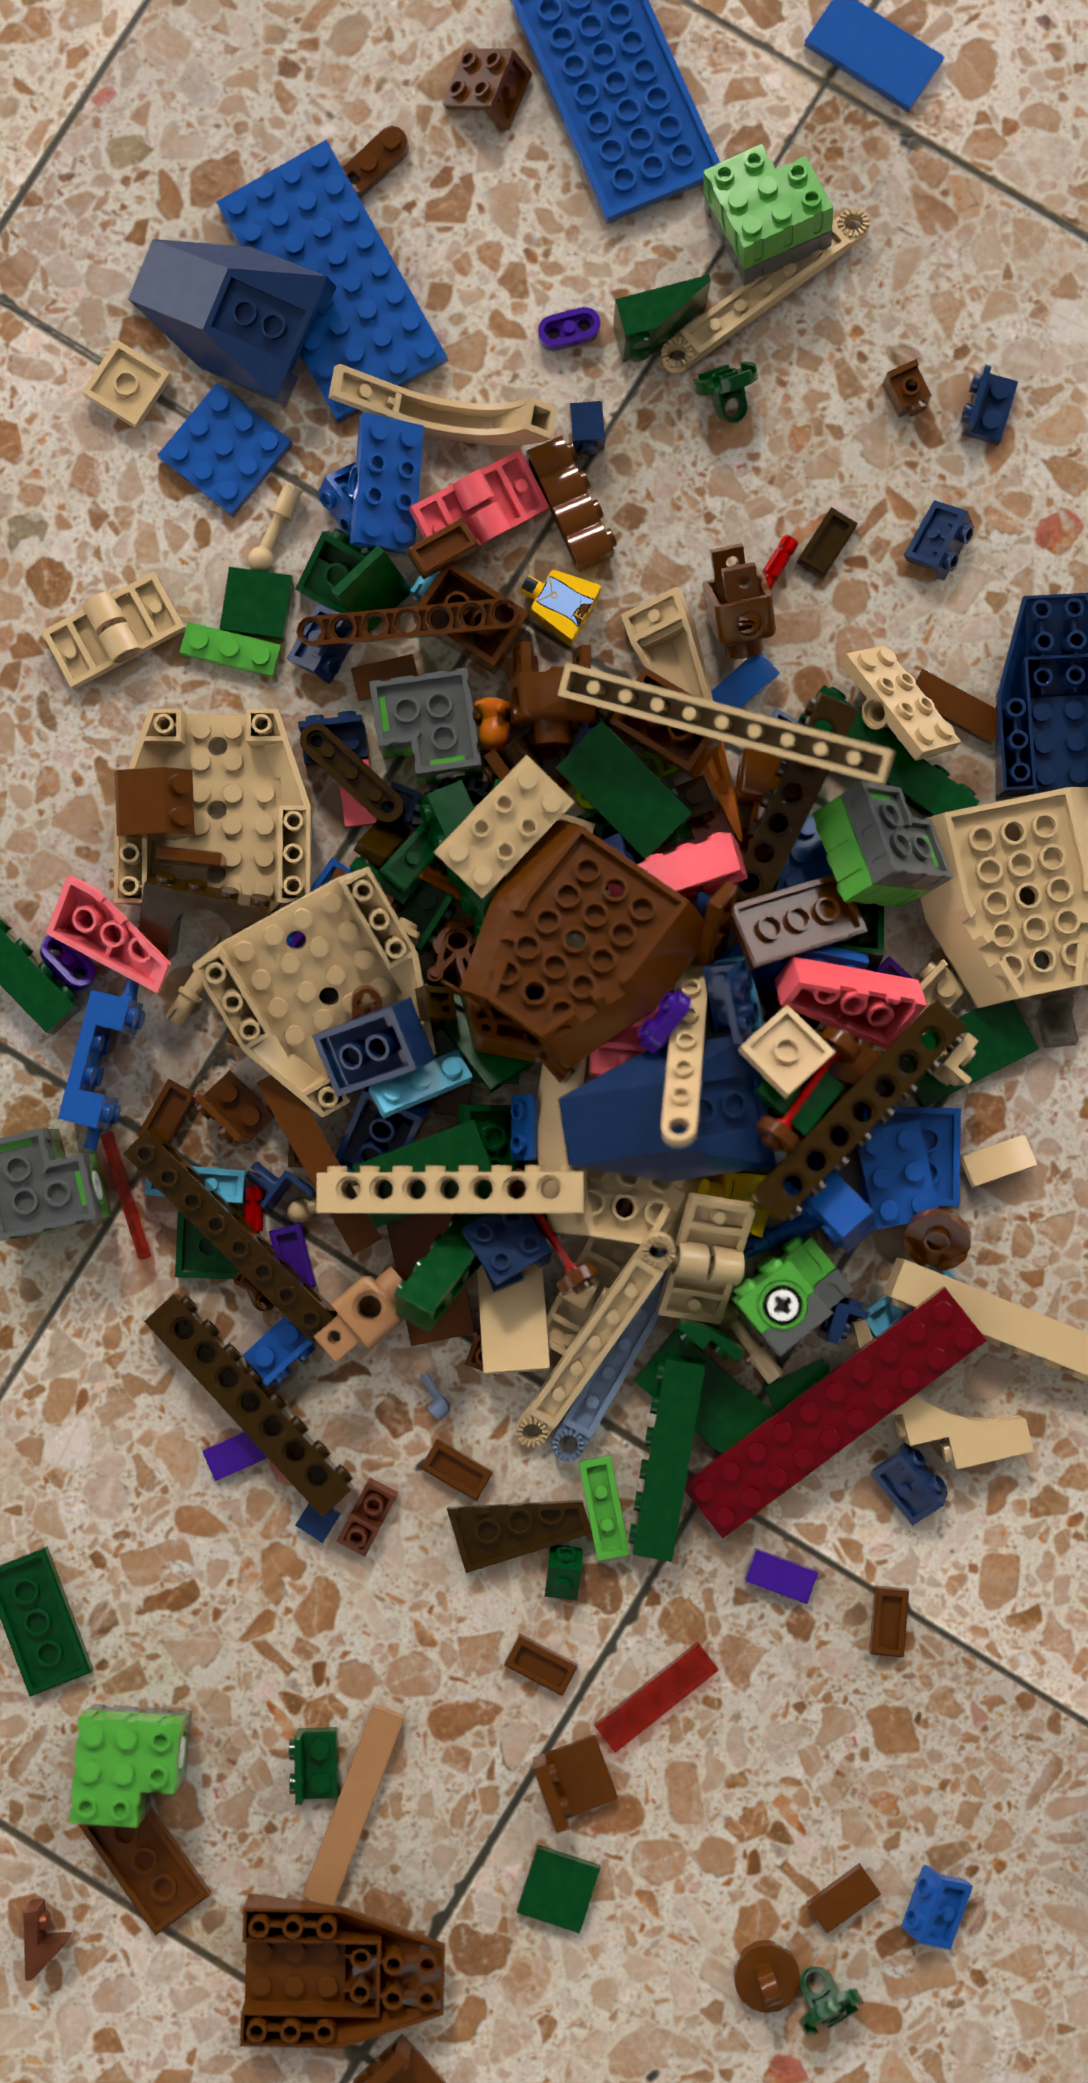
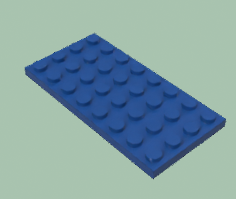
M509 0L607 224L704 184L703 170L721 162L649 0Z
M327 139L216 201L240 246L255 248L326 275L336 285L337 288L325 316L322 317L316 314L300 355L338 423L361 410L328 398L334 366L342 364L403 387L448 362L444 349Z

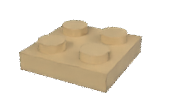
M116 339L82 393L87 399L138 430L172 379V376L167 370Z
M788 1004L738 1049V1052L785 1099L835 1053Z

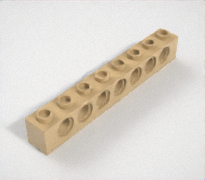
M527 1165L525 1166V1172H512V1166H492V1172H479V1166H458V1172H445V1166H425V1172H413V1166H393L392 1172H380V1166H360V1173H347V1166H327V1173H317L316 1213H587V1173L579 1172V1167L559 1165L558 1172H545V1166ZM355 1180L360 1186V1193L356 1198L351 1199L347 1194V1186ZM388 1180L393 1186V1192L389 1198L383 1199L379 1193V1187L384 1181ZM418 1180L423 1181L426 1186V1193L420 1199H416L412 1194V1186ZM451 1180L456 1181L459 1185V1193L453 1199H449L444 1192L445 1185ZM484 1180H488L493 1187V1192L487 1199H482L477 1192L478 1185ZM516 1180H522L526 1185V1193L520 1199H515L510 1192L511 1185ZM549 1180L557 1181L560 1186V1192L554 1199H548L544 1194V1185Z

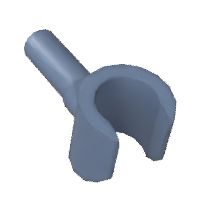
M427 1372L421 1377L434 1399L427 1408L436 1419H442L450 1411V1403L437 1390Z

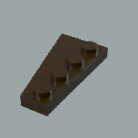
M583 1500L447 1507L466 1573L592 1534Z

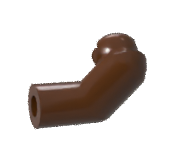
M240 1271L236 1273L234 1284L247 1291L253 1306L257 1310L262 1312L270 1311L275 1307Z

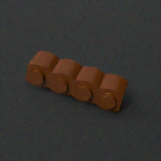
M561 435L527 450L528 464L550 506L549 510L553 515L577 571L581 572L613 558V547L617 546L615 536L610 528H604L600 520L604 517L602 508L598 500L592 501L587 490L591 489L590 482L584 470L579 472L574 463L578 458L572 443H566Z

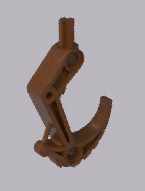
M471 917L463 918V923L461 924L455 921L445 924V928L438 934L437 939H433L432 955L436 965L427 971L426 983L428 986L453 988V992L461 997L474 1048L486 1054L536 1063L542 1062L559 1083L569 1080L570 1076L575 1073L573 1067H565L541 1049V1045L531 1042L532 1039L538 1038L496 1008L489 1006L486 1010L460 991L477 942L474 934L475 925ZM453 945H459V946H462L463 948H462V949H454V948H452L451 946H453ZM454 973L458 987L444 979Z

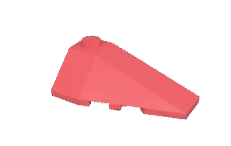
M67 875L46 934L155 993H159L171 962L99 889L72 875Z

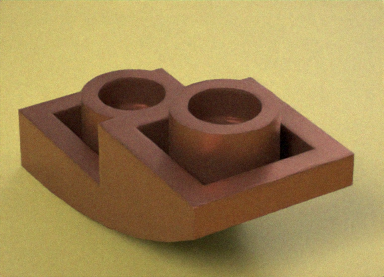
M369 1477L336 1542L365 1557L399 1492Z

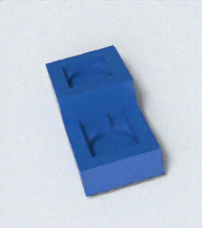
M763 653L747 658L711 691L713 701L742 709L754 696L767 687L780 672Z

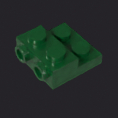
M335 528L333 532L322 531L295 590L327 608L339 613H347L331 590L373 549L359 548L356 545H351L350 535L340 529Z

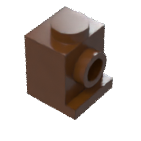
M917 359L887 372L882 383L898 418L906 414L912 417L921 413L927 408V404L932 396L918 368L919 363ZM911 386L913 392L908 391L906 387Z

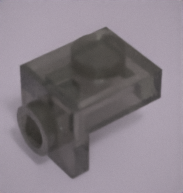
M1056 994L1041 1000L1036 1016L1044 1048L1076 1046L1079 1038L1072 1013L1075 1005L1074 996Z

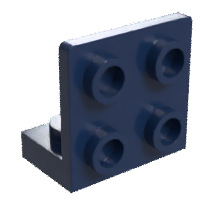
M745 960L705 964L703 973L715 1031L731 1029L734 1045H742L759 1020L758 1005L756 1002H752L750 992L753 988L751 971L746 970Z
M487 1213L462 1228V1234L495 1285L502 1283L534 1263L538 1268L550 1263L553 1251L529 1213Z

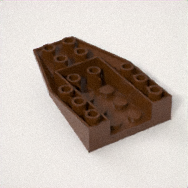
M249 1893L243 1907L242 1942H246L245 2001L241 2009L240 2047L344 2048L444 2015L445 1943L346 1907Z

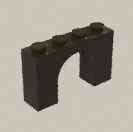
M158 872L144 882L138 930L170 960L177 954L180 924L184 912L192 909L210 910L222 917L230 927L232 934L235 935L278 911L280 902L271 901L269 896L263 894L245 895L239 893V890L233 887L215 888L207 886V882L191 879L184 881L176 879V876L172 873Z

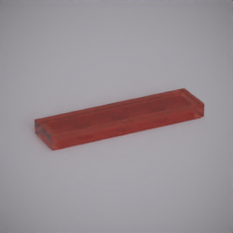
M113 1131L101 1134L100 1138L138 1259L144 1260L153 1257L116 1135Z
M697 1641L595 1723V1727L616 1753L719 1671V1668Z

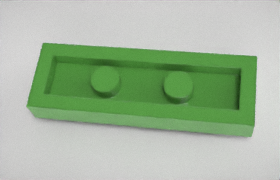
M187 622L180 654L275 678L282 646Z
M611 1455L580 1460L579 1467L597 1561L630 1555Z

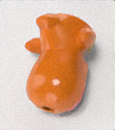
M492 697L482 698L473 705L478 710V713L474 716L475 720L481 721L477 736L478 744L486 752L495 749L498 753L507 746L509 741L510 724L506 720L507 714L510 713L509 702Z

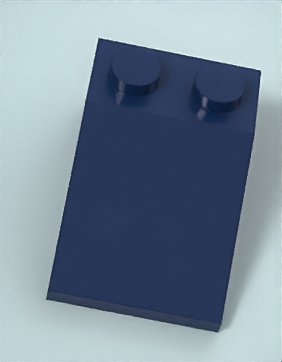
M411 997L312 1035L337 1097L412 1072L435 1060Z
M370 1086L365 1087L335 1156L340 1166H347V1173H354L352 1166L415 1142L433 1102L429 1100L383 1119L369 1093Z

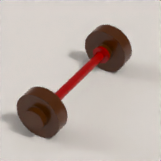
M827 1026L819 1035L835 1053L814 1073L783 1119L778 1118L776 1120L769 1116H762L755 1126V1131L762 1138L761 1142L766 1147L775 1152L780 1150L788 1154L792 1153L799 1143V1138L791 1130L792 1126L790 1123L833 1061L838 1062L840 1060L847 1064H853L862 1052L854 1036L848 1031Z
M518 1168L512 1172H525V1170L522 1171L521 1168ZM516 1180L511 1185L510 1192L514 1198L518 1196L520 1199L526 1193V1185L522 1180ZM532 1213L566 1267L563 1270L566 1276L556 1283L561 1294L565 1296L574 1291L576 1295H579L593 1285L591 1280L600 1273L593 1261L579 1266L578 1262L573 1263L543 1214Z

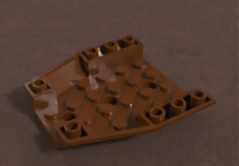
M556 821L521 858L493 893L460 991L486 1010L492 1005L542 1041L541 1049L569 1068L656 1010L664 995L672 989L700 952L705 920L688 899L583 826ZM610 884H619L624 889V894L618 898H613L606 893L605 888ZM577 934L584 939L585 944L579 949H572L566 944V938L569 935ZM530 986H538L543 989L545 995L539 1001H531L526 997L525 991Z

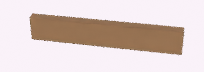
M376 1704L373 1705L303 1891V1898L321 1904H335L405 1715Z

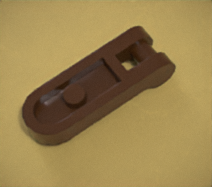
M389 126L381 130L342 167L348 179L355 175L360 180L358 183L352 184L359 199L378 184L408 154L409 142L405 132L399 127Z

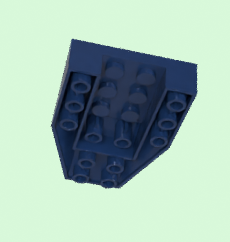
M152 239L128 300L199 368L286 408L298 380V377L292 371L316 314L322 317L325 316L337 287L326 275L252 247Z
M1088 593L1023 596L1021 599L996 693L995 797L1028 796L1067 787H1088Z
M750 1033L744 1042H746L755 1033ZM732 1035L705 1039L696 1139L693 1140L692 1144H688L687 1147L681 1146L682 1148H678V1146H675L673 1148L663 1140L661 1130L669 1046L660 1047L653 1053L645 1050L558 1098L568 1166L668 1182L776 1166L774 1151L761 1142L762 1138L755 1131V1126L762 1116H768L767 1105L753 1093L763 1080V1077L738 1052L741 1045H734ZM676 1124L670 1131L673 1134L680 1135L686 1133L688 1128H686V1125L682 1126L680 1124L678 1126Z

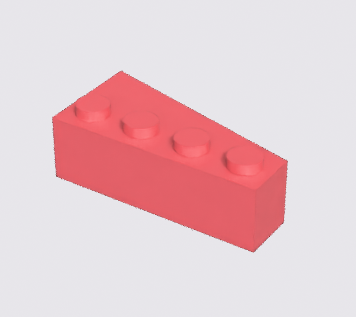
M725 832L712 834L707 838V841L698 844L686 843L676 848L675 852L666 855L654 854L648 856L645 862L637 864L691 903L698 898V893L701 891L705 894H712L717 892L727 881L736 884L748 878L739 844L731 833L726 834ZM619 884L608 885L611 897L618 898L624 894V889Z
M792 957L774 979L781 1006L785 1007L788 1004L795 1012L828 1026L844 1029L853 1036L869 1041L885 1050L892 1045L927 1006L919 980L804 958Z

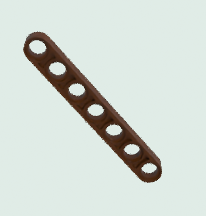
M487 599L308 616L299 622L296 633L298 639L309 647H326L500 631L514 628L520 621L521 612L517 604L510 599ZM502 605H510L514 609V617L508 623H501L497 620L496 612ZM470 608H477L481 611L482 619L476 626H468L464 621V614ZM438 611H445L449 615V623L444 629H436L432 624V617ZM405 614H413L417 619V626L411 632H404L400 628V620ZM373 617H381L384 620L385 629L379 635H372L368 630V623ZM341 620H349L352 623L353 631L347 638H340L336 633V626ZM310 623H317L321 629V635L315 641H308L304 635V629Z

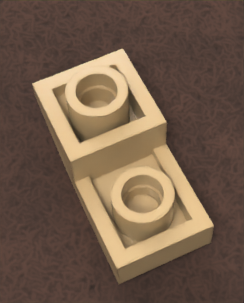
M1026 1135L960 1157L971 1188L999 1180L1005 1176L1030 1169L1037 1165Z

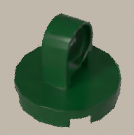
M740 362L741 369L730 368L729 364L722 365L700 373L698 375L699 379H693L696 394L703 396L712 395L715 411L721 420L737 423L745 417L748 403L744 387L758 379L757 367L753 362ZM735 398L738 403L737 412L732 416H728L725 412V405L729 399Z
M810 1966L802 1972L800 1986L811 2008L799 2020L806 2036L818 2034L816 2026L823 2024V2026L827 2025L828 2029L837 2025L858 2011L856 2005H864V2001L856 1988L840 1992L827 1969ZM815 1972L820 1973L825 1981V1986L820 1993H814L809 1986L810 1976Z

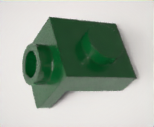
M567 1545L550 1547L544 1597L577 1601L582 1569V1548Z

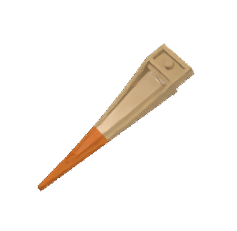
M675 587L621 614L631 645L646 668L691 695L713 702L695 621L691 618L682 589ZM722 740L703 769V772L738 840L745 842L746 837Z

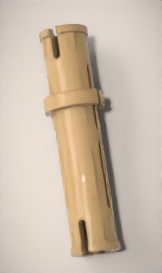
M215 935L204 955L225 939ZM193 971L184 987H179V995L164 1016L181 1028L184 1026L183 1024L197 1003L200 1004L203 1000L201 996L205 988L195 971Z

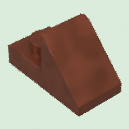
M45 1899L31 1900L23 1911L25 1981H32L62 1949L72 1932L48 1933L50 1929V1912L45 1911Z

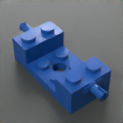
M127 978L125 990L121 997L91 990L58 1119L87 1126L88 1132L83 1148L97 1151L101 1132L104 1129H111L112 1124L117 1123L121 1111V1106L117 1105L119 1098L94 1092L95 1086H100L103 1079L104 1068L100 1067L103 1055H107L111 1048L112 1036H109L110 1029L135 1035L136 1030L142 1028L145 1019V1011L142 1010L143 1004L137 1002L136 998L140 984Z

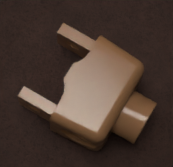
M392 1266L376 1279L372 1276L360 1278L327 1307L329 1310H336L339 1315L317 1333L314 1338L335 1362L360 1341L371 1350L403 1321L404 1318L396 1315L394 1293L398 1285L404 1280ZM372 1295L380 1300L382 1309L378 1316L368 1317L363 1314L360 1303L364 1296ZM332 1330L340 1333V1340L333 1339Z

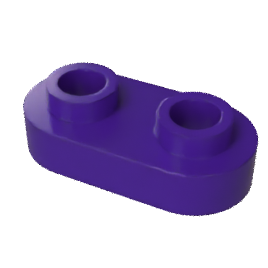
M580 307L549 315L542 319L538 326V340L542 347L549 351H558L591 342L600 332V317L595 310L589 307ZM586 324L590 329L582 331L579 329V326ZM552 332H556L559 334V337L557 339H551L548 337V335Z
M49 935L44 937L40 946V956L47 966L70 989L81 991L89 988L96 976L94 963L85 954ZM57 949L61 952V955H53L51 950ZM73 973H81L84 978L76 979Z
M680 990L665 994L659 1003V1010L653 1018L646 1020L640 1027L638 1032L640 1037L639 1044L651 1053L656 1052L688 1012L691 998Z

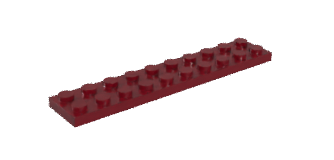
M945 1286L941 1287L687 1479L685 1492L722 1539L984 1344L987 1341L986 1337Z

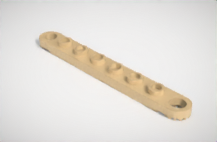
M857 207L844 210L843 213L833 220L832 243L830 247L824 250L820 249L793 264L789 263L783 266L782 269L767 276L754 279L753 282L745 286L743 284L681 330L680 334L663 345L661 359L664 368L672 373L686 371L862 241L869 232L870 222L868 214L864 213L863 209L858 210ZM855 220L860 222L862 226L861 229L858 228V231L854 230L852 232V230L846 229L844 225L849 221ZM681 350L686 356L681 361L678 360L676 362L669 359V354L672 351Z
M699 953L675 983L674 991L680 990L691 998V1005L686 1015L671 1033L669 1040L661 1130L663 1140L673 1148L675 1146H678V1148H682L681 1146L687 1147L688 1144L693 1143L697 1135L708 993L703 967L698 965ZM676 1124L678 1126L682 1124V1126L686 1125L688 1131L677 1135L673 1134L670 1129L673 1126L675 1127Z
M653 1232L645 1237L525 1409L516 1425V1436L522 1445L536 1448V1446H542V1443L546 1442L548 1436L559 1424L661 1279L663 1273L675 1257V1243L668 1234ZM655 1242L664 1243L665 1246L667 1245L668 1252L662 1257H655L649 1252V1247L655 1244ZM528 1423H534L538 1427L540 1426L542 1431L537 1436H529L524 1432L523 1428Z

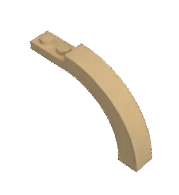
M342 364L334 366L328 396L329 399L370 414L424 425L423 435L491 446L529 445L551 440L558 407L533 397L496 404L469 403L433 397L397 386Z

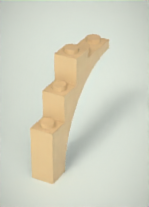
M862 1317L849 1319L851 1320V1327L847 1341L850 1348L855 1347L856 1352L873 1340L867 1320ZM914 1395L886 1416L898 1415V1419H894L898 1438H904V1442L909 1446L944 1438V1442L940 1443L943 1459L945 1462H949L956 1470L1034 1452L1027 1421L1020 1415L997 1418L964 1416L942 1410Z

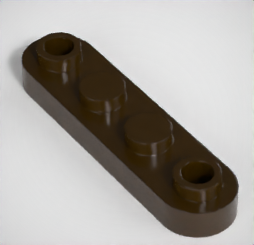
M311 724L304 728L300 735V744L304 752L373 817L384 824L395 823L402 817L404 803L400 795L326 726ZM320 737L323 739V744L320 747L312 746V741L315 738ZM392 803L394 810L391 813H384L382 811L384 804Z

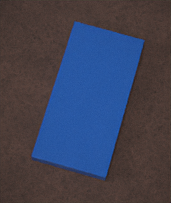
M832 0L804 42L805 47L908 113L945 58V56L858 0Z

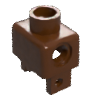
M742 543L711 549L710 555L714 579L702 583L707 621L719 643L725 647L727 657L733 659L754 657L764 650L763 639L770 638L776 633L772 592L768 587L765 576L757 572L756 564L754 562L745 563ZM729 557H737L734 565H726Z
M520 642L513 649L514 677L508 681L511 723L515 727L534 728V746L537 748L560 749L571 747L573 745L572 729H579L581 725L584 726L592 721L596 714V706L558 696L565 667L552 666L544 672H531V642ZM580 645L572 651V664L591 669V645Z
M746 747L739 757L735 795L738 803L752 806L749 824H751L753 818L759 820L764 810L760 803L768 788L773 790L778 781V777L774 776L782 757ZM798 761V766L802 770H809L814 766ZM795 782L787 784L783 790V796L787 800H795L801 794V786ZM775 813L769 819V827L773 830H781L787 823L786 815L782 813Z

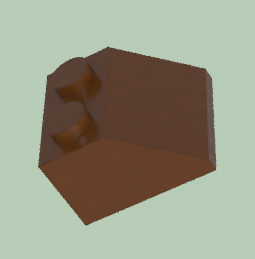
M153 767L114 771L116 829L118 837L176 841L195 835L193 771L191 769Z

